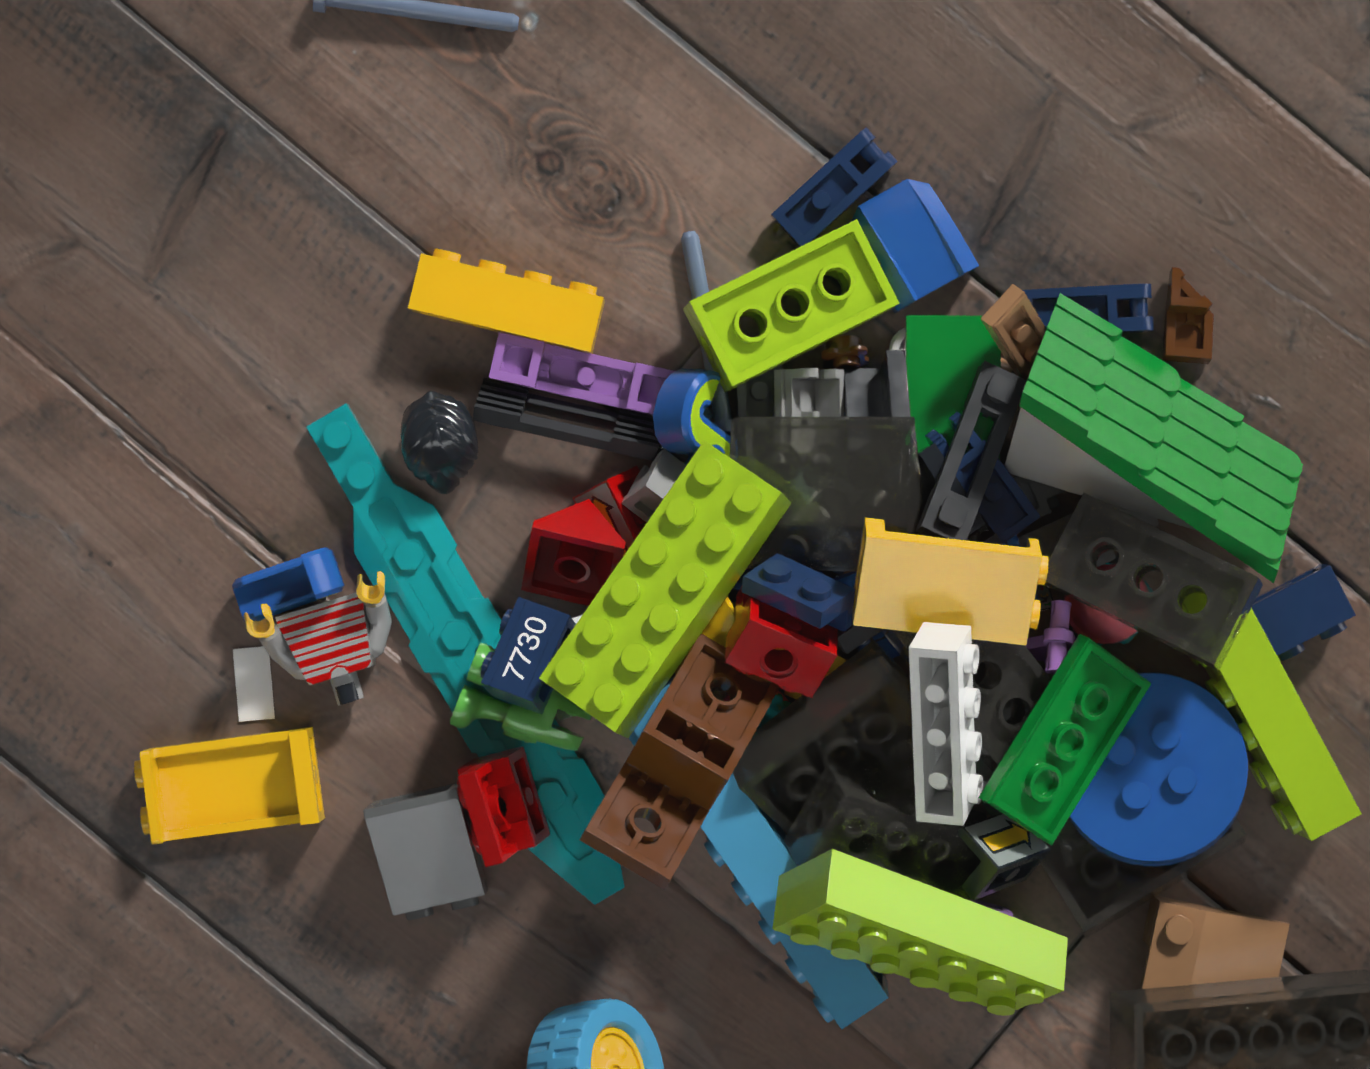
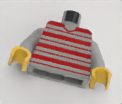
M381 571L377 572V585L368 586L363 583L362 574H359L357 576L356 593L275 617L277 624L274 623L270 606L268 604H261L262 613L265 617L263 620L253 621L249 618L247 612L244 613L247 632L251 636L258 638L270 657L295 679L306 680L308 685L330 679L338 706L362 699L364 695L356 671L376 665V658L385 650L392 624L386 595L384 594L385 575Z

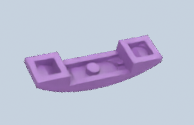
M499 332L489 378L565 397L653 415L657 395L664 381L675 371L637 362L635 364Z

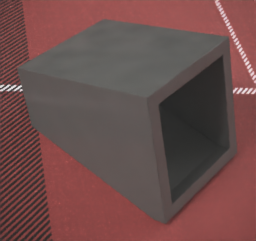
M457 783L373 801L363 810L393 916L405 913L406 920H414L433 915V907L451 903L452 910H458L479 904L478 896L485 895L488 887L481 856L475 850L472 842L470 815L468 809H465L459 800Z

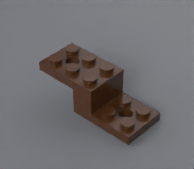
M700 634L580 838V841L663 890L666 889L705 817L728 782L780 688L773 682L756 675L743 674L733 666L726 664V648L703 634ZM710 688L724 690L729 695L731 701L717 699L712 694ZM634 818L647 819L653 824L656 832L646 833L641 831L636 826Z

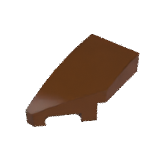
M1172 267L1169 274L1162 361L1209 364L1212 360L1214 314L1209 310L1212 302L1205 295L1201 296L1184 278L1185 273L1180 268Z

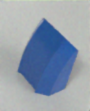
M906 179L859 205L851 222L856 219L858 220L900 303L892 309L894 314L956 278H961L979 267L963 236L929 183Z

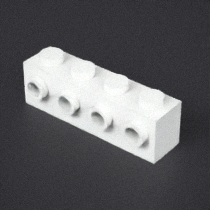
M923 622L909 646L916 821L963 826L973 805L981 802V799L978 797L983 791L982 775H976V761L979 760L981 755L982 735L980 732H975L974 718L978 717L981 702L980 690L973 688V674H976L979 664V647L972 644L971 626Z

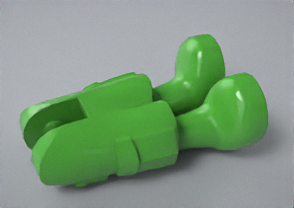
M484 643L479 644L467 675V681L483 686L481 684L483 679L481 678V667L487 654L495 651L492 646ZM464 685L453 711L450 725L457 728H466L475 719L495 720L503 723L501 727L503 735L524 741V743L536 744L538 741L555 747L578 751L584 737L570 731L568 728L553 725V721L558 709L570 716H578L587 720H591L592 716L555 689L551 693L543 714H539L515 704L495 699L475 688Z

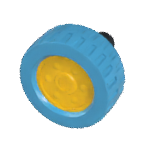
M609 998L562 1006L546 1015L533 1034L529 1046L526 1069H664V1064L657 1040L643 1016L626 1002Z

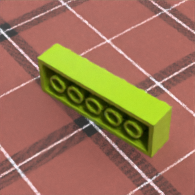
M704 440L542 672L539 679L615 733L629 738L785 514L791 502L782 492Z
M1210 560L1161 586L1166 594V597L1161 599L1162 606L1172 623L1176 624L1179 622L1189 637L1183 640V644L1195 665L1201 663L1211 678L1205 682L1208 692L1214 695L1226 707L1237 723L1243 736L1245 747L1250 751L1254 762L1249 764L1250 770L1262 789L1267 787L1273 794L1277 803L1271 805V809L1284 830L1289 828L1293 835L1298 834L1313 841L1362 815L1227 561Z
M834 849L779 876L772 929L789 935L790 939L795 943L823 947L831 950L830 953L834 957L846 960H859L870 964V968L878 973H895L910 979V983L914 986L936 988L949 993L948 996L953 1000L961 1002L972 1001L986 1006L987 1011L995 1015H1012L1015 1013V1010L1030 1004H1040L1045 998L1064 991L1068 938Z

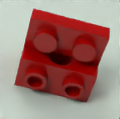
M741 586L736 595L735 622L726 636L725 663L733 666L743 674L756 675L773 682L787 692H797L812 698L837 657L838 629L827 624L819 629L742 593Z
M523 746L474 758L457 769L459 775L457 776L459 800L462 806L468 809L471 819L472 842L477 853L482 854L485 867L501 864L517 851L535 847L550 835ZM499 796L506 803V812L500 811Z

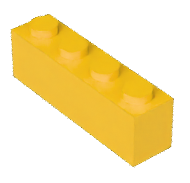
M434 248L432 256L421 253L408 309L412 312L593 354L605 304L604 297L596 295L597 287L570 281L569 289L551 285L552 276L525 270L523 278L505 274L506 265L483 259L479 260L478 267L460 263V254Z

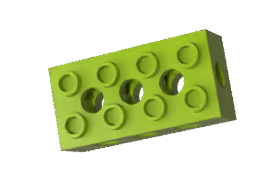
M856 219L689 301L683 308V311L713 370L720 374L721 379L719 382L724 392H727L890 311L900 303ZM824 276L834 277L841 286L840 296L831 295L825 290L823 286ZM783 296L792 297L798 302L800 306L799 316H790L784 312L781 306V298ZM740 317H750L756 321L759 327L758 337H748L742 333L739 327Z

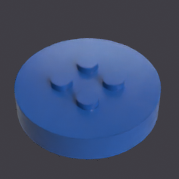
M1140 673L1139 675L1148 680L1151 685L1069 819L1090 844L1110 857L1141 866L1172 865L1191 859L1206 851L1230 828L1243 802L1248 778V758L1243 736L1237 723L1226 707L1214 695L1201 686L1181 677L1161 673Z

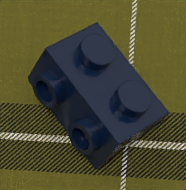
M776 553L743 576L742 593L821 629L827 624L843 632L852 625L855 588Z

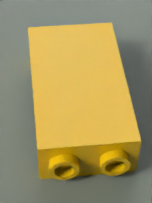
M865 518L854 585L853 625L914 633L919 631L923 622L971 626V635L974 640L1027 645L1029 628L1037 629L1039 623L1040 600H1035L1037 584L1045 585L1048 556H1042L1038 539L1028 538L1027 547H1017L885 531L884 520Z
M313 727L149 748L140 751V760L134 763L136 784L138 788H144L146 806L141 807L140 810L141 826L144 835L150 834L152 845L170 840L298 823L300 825L315 824L325 819Z

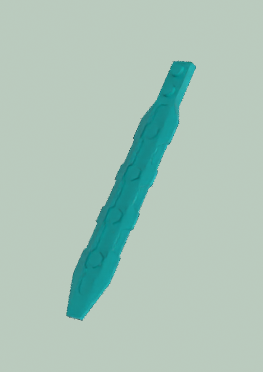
M345 403L306 426L353 506L354 554L373 586L377 585V572L381 571L384 573V594L386 595L387 602L410 640L408 646L424 673L431 675L452 713L464 685L493 697L484 686L469 682L466 679L479 644L484 643L496 649L501 638L499 629L502 620L490 599L483 597L456 551L458 545L435 506L394 483L349 404ZM475 719L466 728H457L471 753H476L478 757L521 746L524 747L550 831V835L537 846L528 848V850L594 905L625 888L621 864L580 841L582 834L605 797L583 758H578L574 750H567L538 741L536 744L524 743V741L503 735V729H501L503 723L495 720ZM554 719L553 725L560 727L556 719ZM504 802L503 807L507 811L506 803Z

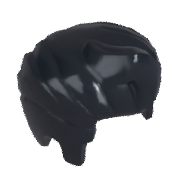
M428 391L424 396L406 408L401 422V449L408 470L413 472L415 478L420 481L425 480L431 488L441 494L452 492L460 484L459 478H464L468 474V470L474 465V460L478 458V439L475 423L472 421L473 418L467 407L461 401L435 391Z

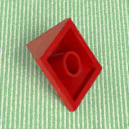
M590 499L534 520L521 590L589 606L623 558L626 542Z

